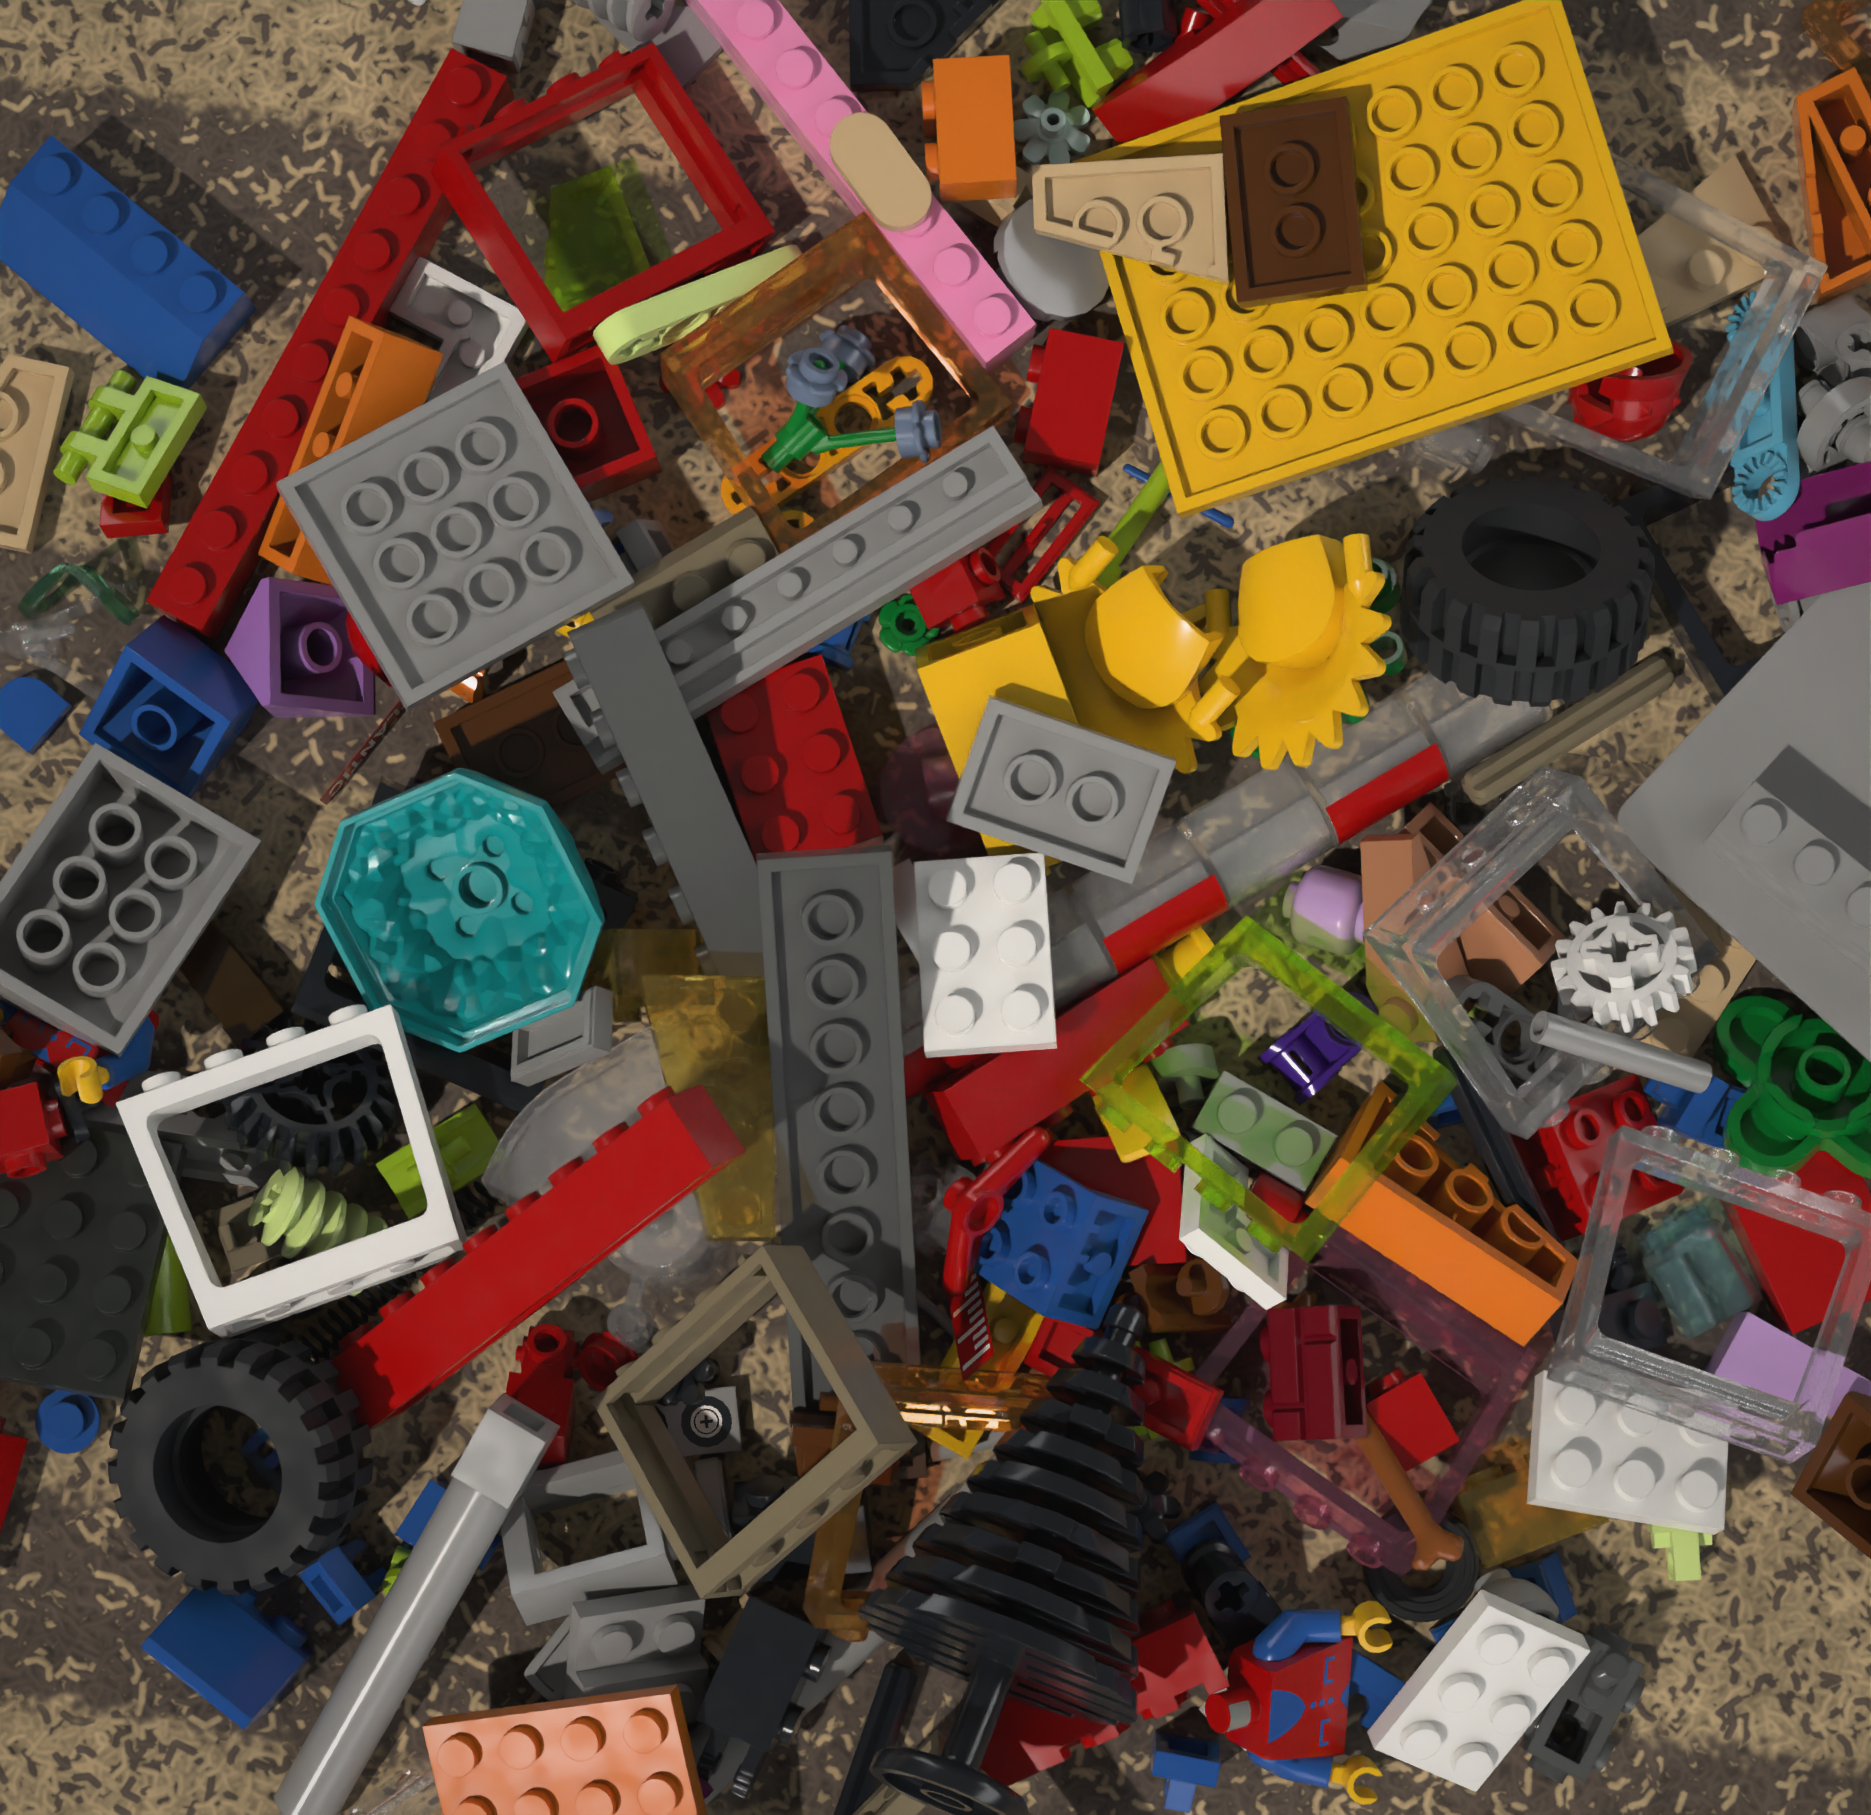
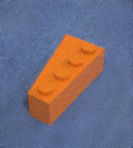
M1380 1080L1341 1131L1305 1204L1524 1347L1563 1304L1580 1261L1517 1204L1506 1208L1493 1196V1192L1487 1183L1490 1179L1472 1163L1463 1169L1435 1143L1441 1134L1422 1117L1415 1124L1392 1104L1398 1095Z

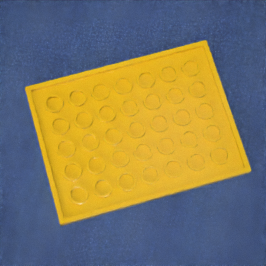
M1523 0L1073 161V163L1219 154L1223 153L1219 116L1344 96L1347 97L1350 103L1368 285L1367 291L1241 309L1236 298L1226 181L1225 204L1229 285L1099 250L1175 508L1181 518L1674 353L1561 0Z

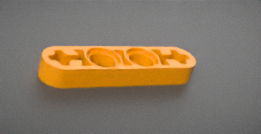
M898 356L887 361L841 392L829 405L820 407L816 415L826 427L829 435L840 434L836 429L835 420L838 413L848 406H859L869 413L872 419L869 430L895 427L894 417L896 408L912 406L913 401L922 400L925 406L930 403L933 395V377L929 368L921 360L912 356ZM901 371L906 378L917 374L921 378L916 385L918 397L909 401L905 395H898L886 403V409L893 416L885 421L882 420L877 403L865 392L875 387L880 399L894 388L892 376L895 373ZM775 437L732 466L725 473L721 482L722 501L726 510L732 516L751 506L761 520L873 444L839 448L821 453L817 466L805 474L794 473L785 467L778 475L790 486L782 491H778L774 479L760 490L762 499L760 505L753 507L747 500L737 505L733 498L739 493L736 484L739 479L746 477L750 483H756L769 474L768 469L760 464L764 461L761 455L777 440Z

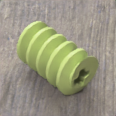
M293 1166L285 1176L278 1169L268 1179L254 1200L247 1216L248 1226L253 1227L260 1222L265 1223L260 1235V1243L263 1245L271 1246L282 1234L286 1236L281 1253L287 1259L295 1257L303 1247L307 1248L304 1254V1258L388 1228L385 1220L377 1216L368 1217L364 1207L359 1204H347L344 1196L339 1192L332 1190L325 1192V1187L319 1180L314 1178L304 1180L301 1169ZM361 1291L350 1294L349 1296H356Z

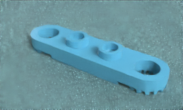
M1760 290L1759 293L1756 291L1750 292L1749 298L1746 296L1742 297V304L1740 306L1736 304L1732 308L1736 312L1734 315L1729 314L1727 320L1731 324L1726 325L1725 330L1729 333L1727 339L1730 341V356L1726 357L1730 465L1734 467L1735 478L1733 480L1735 487H1732L1731 493L1735 495L1733 501L1740 510L1759 521H1770L1784 514L1793 504L1799 491L1800 473L1799 451L1796 442L1798 429L1792 312L1787 303L1769 291ZM1766 313L1770 318H1765L1764 322L1768 325L1767 327L1762 325L1760 328L1763 332L1756 331V337L1751 335L1752 328L1755 322ZM1773 475V478L1777 480L1771 483L1775 487L1774 490L1768 489L1767 492L1770 495L1766 496L1764 494L1761 496L1762 500H1760L1758 492L1761 485L1768 477Z

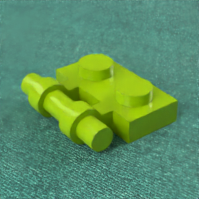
M118 369L114 371L106 386H98L88 402L91 411L79 430L70 431L61 445L60 451L63 456L53 473L64 483L75 485L84 469L87 468L89 471L85 477L94 491L147 509L208 407L200 393L146 376L135 396L131 395L137 381L129 373ZM113 423L117 424L108 440H103Z

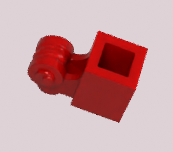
M554 1324L530 1326L528 1336L524 1335L522 1346L518 1345L516 1349L515 1359L521 1362V1373L509 1372L505 1393L560 1426L536 1468L539 1470L568 1463L576 1414L574 1379L566 1378H571L573 1368L578 1369L579 1343L575 1341L574 1331L562 1330Z

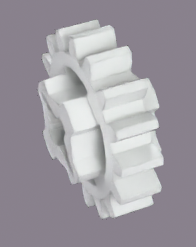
M1624 901L1617 902L1614 914L1605 916L1597 907L1591 909V924L1585 926L1576 921H1572L1569 924L1573 941L1567 939L1556 941L1555 947L1558 959L1551 961V969L1559 999L1563 1006L1571 1005L1574 1018L1579 1022L1593 1014L1596 1027L1603 1030L1610 1025L1612 1020H1620L1624 1033L1631 1032L1634 1019L1641 1017L1650 1026H1655L1658 1024L1656 1015L1658 1009L1662 1007L1676 1013L1680 1009L1676 993H1692L1694 989L1691 973L1697 971V964L1688 930L1686 927L1676 928L1674 916L1669 911L1654 919L1650 903L1644 902L1636 913H1628Z

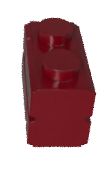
M1327 1305L1268 1309L1267 1324L1264 1325L1260 1334V1348L1270 1368L1271 1389L1264 1396L1263 1413L1266 1423L1273 1430V1441L1367 1438L1361 1306Z

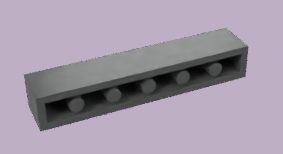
M637 601L567 632L574 648L562 653L577 688L581 689L591 685L601 708L590 712L589 715L604 749L617 744L627 767L615 772L630 807L644 804L653 826L641 832L656 866L658 867L669 862L679 884L667 890L682 924L684 925L695 920L703 937L704 943L693 947L708 983L721 978L728 995L764 980L757 865L644 607L640 601Z

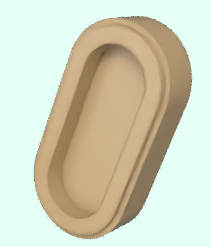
M864 112L853 113L842 118L832 130L829 142L830 157L837 171L875 222L881 227L893 232H906L918 227L926 219L931 208L932 192L925 175L882 119Z

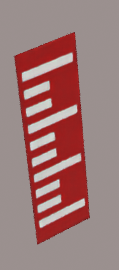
M974 1271L970 1285L962 1295L957 1297L947 1295L963 1382L994 1356L980 1276Z

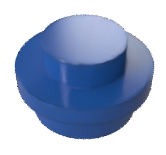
M58 1390L48 1395L39 1405L35 1417L36 1431L40 1440L49 1449L63 1454L76 1453L90 1446L97 1438L101 1428V1412L91 1396Z

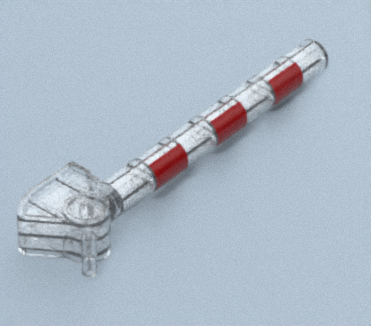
M1428 672L1372 705L1369 714L1361 722L1350 725L1342 723L1343 744L1339 749L1327 748L1316 739L1310 766H1295L1290 755H1287L1283 758L1277 770L1263 769L1151 835L1132 884L1090 871L1048 896L1055 1013L1551 720V705L1549 704L1547 707H1530L1529 702L1512 701V706L1495 704L1492 697L1479 694L1477 698H1473L1459 692L1456 683L1449 681L1444 684ZM920 972L899 984L906 1101L985 1055L974 1054L926 1058L924 1053ZM686 1006L679 1008L611 1048L610 1054L582 1065L544 1089L512 1121L500 1139L481 1179L488 1193L507 1209L534 1191L538 1190L541 1196H543L553 1188L548 1180V1177L553 1172L579 1156H582L585 1162L594 1156L597 1151L592 1142L612 1127L624 1121L631 1127L640 1120L642 1116L638 1112L637 1107L646 1099L668 1086H671L674 1092L678 1094L699 1084L703 1085L746 1152L607 1257L631 1279L625 1303L615 1306L608 1315V1330L616 1340L636 1353H645L652 1347V1338L660 1331L657 1322L653 1319L659 1292L672 1293L693 1288L708 1279L721 1264L730 1239V1223L726 1208L778 1177L770 1060L731 1083Z

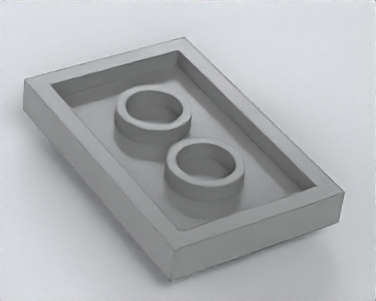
M989 694L946 815V821L1132 884L1176 765V760L1159 752Z

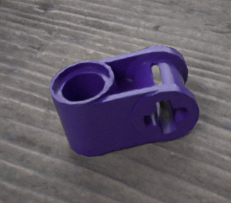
M1353 991L1336 994L1326 1000L1303 1022L1299 1020L1261 1053L1257 1059L1263 1065L1271 1064L1296 1092L1293 1100L1301 1106L1343 1069L1341 1066L1371 1041L1377 1032L1379 1024L1378 1011L1373 1002L1363 994ZM1345 1002L1353 1003L1361 1008L1366 1022L1362 1033L1350 1040L1339 1037L1333 1031L1330 1021L1335 1007ZM1290 1051H1293L1309 1069L1310 1075H1307L1289 1054Z

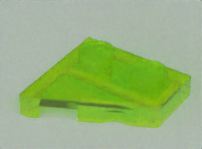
M611 165L552 187L549 210L550 230L549 239L546 241L544 259V283L563 312L650 268Z

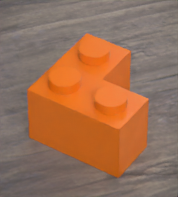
M1010 55L933 59V80L921 81L924 138H936L937 143H924L926 178L928 182H939L940 202L1016 198L1017 174Z

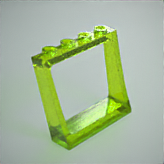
M1247 915L1079 1079L1102 1098L1094 1109L1123 1133L1132 1124L1137 1126L1152 1138L1143 1148L1174 1174L1182 1164L1187 1166L1202 1178L1194 1188L1200 1195L1224 1214L1234 1204L1253 1219L1245 1228V1231L1275 1255L1285 1245L1307 1263L1310 1262L1404 1145L1458 1084L1450 1070ZM1246 967H1254L1260 970L1409 1085L1406 1095L1305 1221L1298 1224L1291 1223L1279 1215L1125 1092L1122 1086L1123 1080L1129 1072L1228 980Z

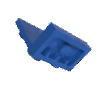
M1037 1158L1003 1196V1211L996 1224L983 1234L974 1272L1044 1317L1098 1330L1149 1210L1134 1201L1087 1188Z

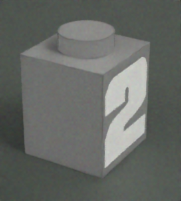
M463 0L451 42L453 48L487 67L519 75L538 5L537 1Z

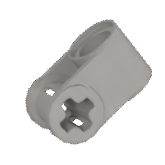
M1841 293L1792 319L1794 358L1802 368L1814 373L1819 379L1824 380L1831 389L1855 377H1871V315L1852 296L1847 293Z

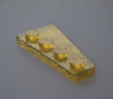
M640 975L638 983L665 1087L671 1086L674 1092L678 1094L702 1084L746 1150L744 1154L693 1192L705 1240L773 1241L776 1237L774 1114L765 977Z

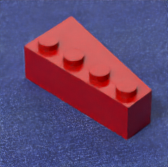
M1169 1598L1140 1612V1633L1138 1632V1636L1130 1638L1131 1644L1136 1645L1139 1652V1676L1129 1682L1131 1683V1688L1137 1690L1138 1715L1141 1714L1143 1720L1153 1717L1156 1720L1180 1709L1181 1704L1190 1698L1187 1690L1200 1684L1204 1685L1208 1695L1230 1686L1188 1602L1176 1607L1172 1598ZM1006 1698L980 1768L991 1778L1006 1786H1010L1067 1760L1072 1756L1071 1747L1082 1743L1084 1749L1099 1746L1120 1736L1131 1727V1724L1126 1725L1118 1722V1725L1099 1724L1073 1715V1719Z

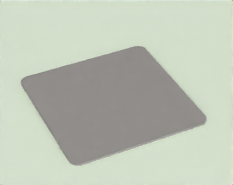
M1871 582L1821 594L1626 800L1619 809L1617 827L1621 836L1871 1063V977L1702 844L1753 781H1756L1871 871Z

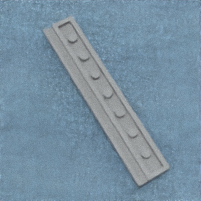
M995 427L988 428L654 630L692 719L695 720L1042 510V500L1029 484L1026 475ZM573 679L552 692L602 775L625 762L617 744L604 749L589 713L601 707L591 685L578 689Z

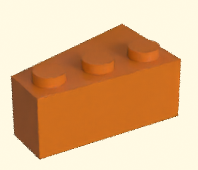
M1855 67L1797 95L1792 109L1816 306L1871 281V98Z

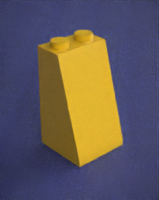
M1034 604L915 649L918 674L959 779L989 694L1079 725ZM980 833L988 856L1038 853ZM1045 855L1046 876L1051 873L1049 866L1062 862V860Z

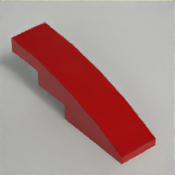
M1240 0L1198 34H1195L1193 30L1187 32L1095 104L1092 110L1119 145L1199 117L1230 99L1288 59L1340 20L1343 15L1332 0Z

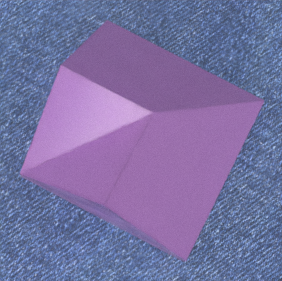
M272 577L261 579L224 650L261 705L275 718L374 715L373 672L352 651L345 624L348 610L334 586Z

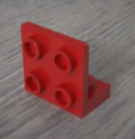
M1635 1074L1506 1123L1560 1241L1596 1231L1683 1192V1186L1646 1094L1642 1091L1643 1087L1639 1077Z

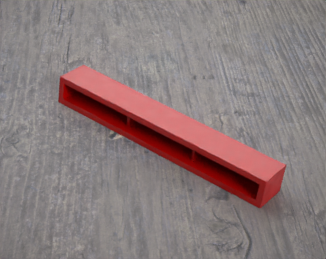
M699 1084L678 1094L674 1092L671 1086H668L646 1099L637 1107L638 1112L642 1116L640 1120L631 1127L624 1121L603 1133L592 1142L597 1151L594 1156L586 1162L582 1156H579L557 1169L548 1177L553 1188L543 1196L537 1190L514 1203L504 1212L510 1220L506 1225L498 1229L496 1224H493L472 1236L462 1245L467 1253L465 1257L458 1262L451 1257L430 1269L420 1278L425 1288L415 1295L412 1290H409L399 1295L378 1311L384 1319L381 1323L374 1327L371 1322H368L342 1338L338 1345L343 1352L329 1363L340 1372V1376L335 1382L342 1392L352 1388L361 1406L353 1409L358 1424L368 1423L369 1430H372L406 1412L744 1154L746 1150L703 1085Z

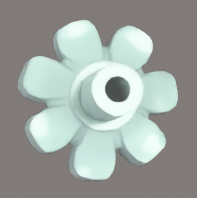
M1053 91L1049 96L1048 104H1044L1039 96L1036 95L1027 98L1022 104V109L1028 119L1014 121V140L1017 142L1028 141L1023 148V159L1031 165H1038L1047 156L1049 164L1070 163L1068 151L1077 155L1086 154L1090 146V138L1079 130L1087 127L1091 122L1087 108L1079 105L1069 110L1070 97L1069 94L1063 91L1059 93Z

